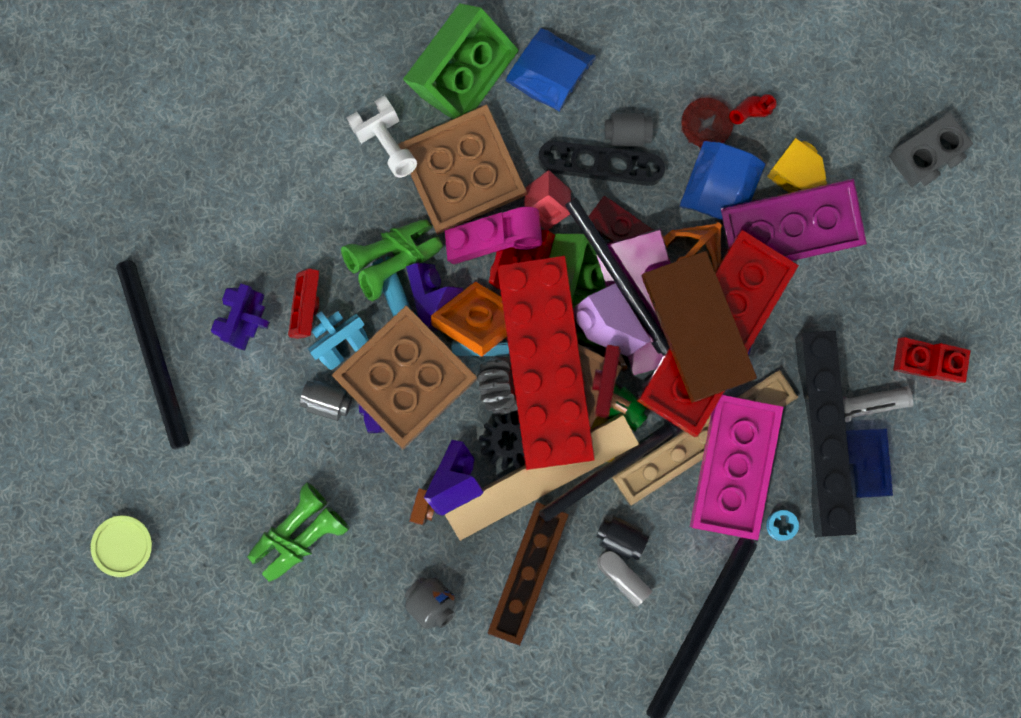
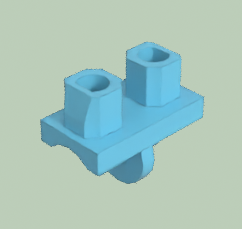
M320 311L316 316L321 323L311 331L316 338L326 331L329 333L309 346L308 350L315 360L319 358L328 369L332 370L344 361V358L336 349V345L346 339L354 351L357 352L369 340L363 329L365 324L355 313L334 329L333 326L343 320L341 314L337 311L326 318L323 312Z

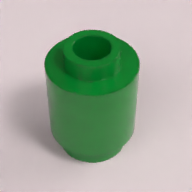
M615 383L613 393L631 401L629 407L617 401L616 403L627 409L624 417L629 427L635 432L648 418L643 413L647 407L637 402L638 398L626 387L621 388ZM610 407L608 417L611 419L621 412Z

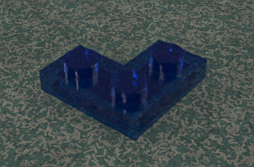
M887 428L846 431L849 464L853 465L856 498L893 496Z

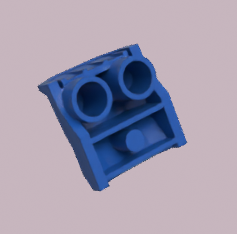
M541 28L514 64L505 81L532 99L560 112L570 92H573L574 86L582 79L585 70H588L590 65L592 66L596 56L579 50L550 31Z
M704 141L679 207L695 210L723 221L721 208L752 201L766 163L751 153L724 143Z

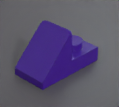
M414 263L406 266L418 318L431 331H440L431 325V315L460 294L463 288L450 286L440 288L441 278L434 264Z
M451 440L424 496L425 500L438 515L443 516L484 493L475 478L470 475L475 458L464 442Z

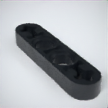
M549 141L543 144L538 154L539 164L544 171L547 172L549 170L554 174L653 186L659 183L665 171V164L658 155L644 152ZM551 150H556L557 156L567 158V151L573 152L570 160L571 167H565L567 160L557 159L555 164H549V158L544 157V155H549ZM581 154H589L594 159V165L590 169H581L576 164V158ZM613 158H620L625 161L627 169L621 174L613 173L608 167L609 161ZM632 160H638L636 167L645 168L647 163H653V168L659 172H654L652 177H647L645 170L636 169L635 176L630 175L633 166Z

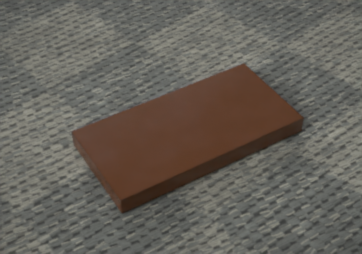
M707 251L641 275L691 403L757 379Z

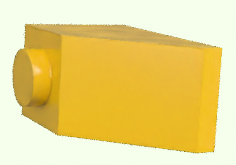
M797 138L794 139L767 176L788 193L827 184L823 157L817 154L818 151L812 144L806 141L801 142Z

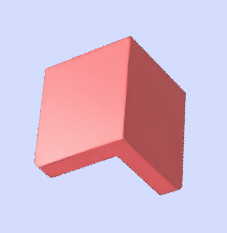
M549 170L525 188L527 195L525 196L524 207H534L539 210L540 224L545 230H549L570 215L565 204L571 201V190Z

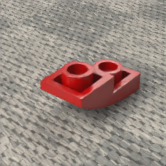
M906 337L899 338L893 371L943 381L966 383L971 350L943 343L930 344Z

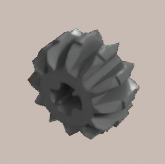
M510 356L492 358V360L481 364L480 374L477 375L479 381L477 389L480 390V400L485 402L487 411L503 415L518 410Z

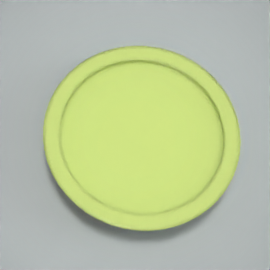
M115 516L107 519L99 525L91 540V555L94 563L102 572L114 577H126L138 572L147 563L152 550L149 531L143 523L130 516Z

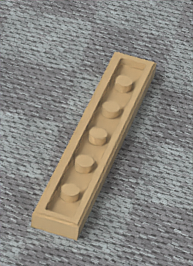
M779 370L737 398L785 407L796 400L798 396ZM710 417L698 437H693L684 431L612 477L630 506L703 459Z
M620 413L591 429L595 461L526 470V465L483 487L484 493L481 496L445 514L459 540L461 541L639 445L624 415Z

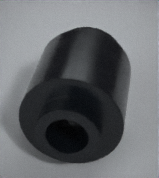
M615 515L612 516L610 521L604 518L596 534V537L601 539L599 546L615 552L617 555L628 560L631 557L639 560L649 539V535L642 533V528Z

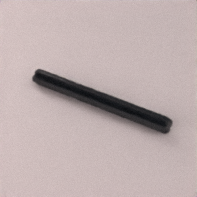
M132 260L120 262L117 264L116 269L172 449L184 448L190 444L136 264Z
M739 538L646 711L648 717L666 718L757 548V544L748 538Z

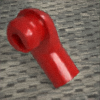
M765 94L762 97H747L730 112V120L734 124L740 125L747 118L767 117L776 108V99L770 94Z

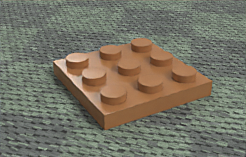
M487 105L397 144L401 150H409L417 161L415 170L410 174L437 235L527 195Z
M407 305L332 374L333 378L402 450L477 380V377Z

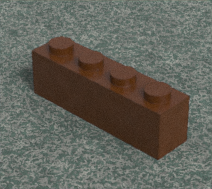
M538 502L535 504L487 634L518 646L522 642L569 515L561 512L550 521L545 522L539 511L546 505Z

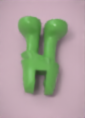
M427 219L415 221L400 228H392L390 232L381 233L382 240L369 245L347 244L341 248V254L348 269L353 274L360 271L358 280L360 288L367 299L373 302L380 298L383 293L384 281L388 277L405 269L406 266L414 263H425L443 248V243L439 237H434L419 246H416L413 242L432 228ZM392 252L395 255L384 262L367 267L372 261L387 253Z
M308 482L300 490V502L280 525L276 528L271 526L268 532H264L247 556L254 565L266 557L274 548L281 554L262 573L269 582L286 573L297 563L304 561V556L311 555V549L308 547L323 535L331 533L339 536L345 534L350 529L348 524L334 509L326 507L294 540L290 538V535L303 522L327 505L325 498Z

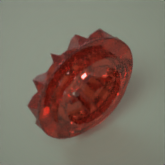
M713 98L697 99L690 103L683 112L681 132L686 136L688 143H693L700 149L704 141L725 143L733 129V122L729 117L730 110L719 100ZM715 115L716 117L712 124L714 131L707 128L699 133L701 125L699 118L708 120Z

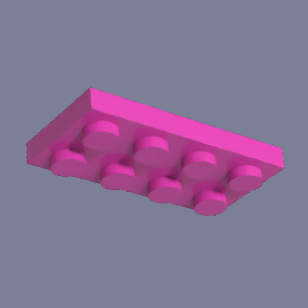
M722 395L710 417L691 516V528L753 540L759 539L783 413L782 406Z

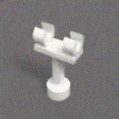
M384 95L374 101L379 114L363 122L356 111L346 117L361 144L375 135L390 156L388 160L389 168L394 176L401 178L415 170L417 161L409 150L400 149L387 128L398 123L399 119L395 109Z

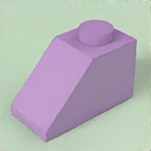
M616 283L588 296L573 308L574 318L588 340L607 347V345L619 346L620 354L627 357L651 341Z

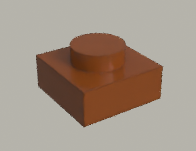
M419 488L409 521L424 526L426 519L432 521L435 511L424 498L427 490Z

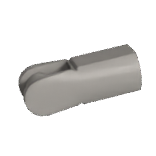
M605 552L598 558V568L614 582V585L635 607H638L653 592L632 569H629L627 564L615 552Z

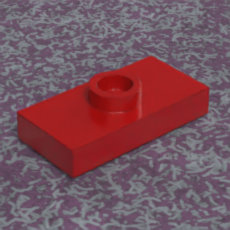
M308 268L296 274L288 332L291 338L302 339L311 336L313 316L317 314L319 309V297L316 296L319 270Z

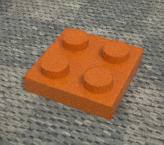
M476 281L431 315V325L480 356H484L507 337L502 297Z

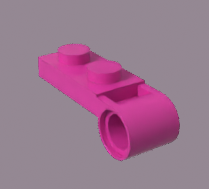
M519 207L445 230L447 261L455 265L510 247L520 250L539 247L542 244L539 210L534 207Z

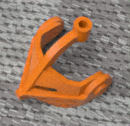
M719 222L711 225L671 230L663 236L666 248L673 241L682 237H691L699 240L686 256L679 257L677 261L695 255L706 245L712 258L714 271H716L721 263V227L723 225Z

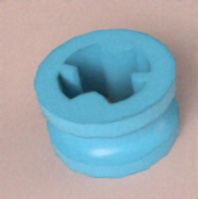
M780 510L773 512L768 517L766 529L773 539L786 541L792 539L797 534L799 522L792 512ZM780 516L786 517V523L791 525L790 531H784L785 535H780L779 528L774 526L775 519L777 521L781 520Z

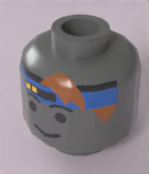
M424 577L420 578L411 585L405 594L407 599L405 608L407 612L425 629H431L437 625L443 628L455 615L452 611L456 602L455 596L437 578H429L427 580Z

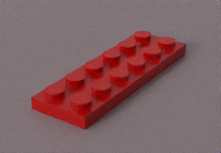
M741 230L716 269L715 274L748 353L799 265ZM669 347L637 402L693 437H698L724 392L691 403Z
M559 256L497 266L526 470L595 461L566 257Z

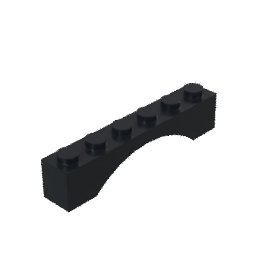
M836 331L801 333L795 339L798 372L805 399L810 435L812 465L811 504L815 538L856 535Z

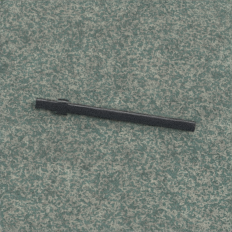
M575 197L565 204L566 208L653 339L651 341L652 346L658 354L662 353L664 356L669 349V345L662 328Z
M664 420V425L638 442L639 445L622 453L539 511L541 517L545 522L550 521L671 436L677 437L684 430L668 420Z

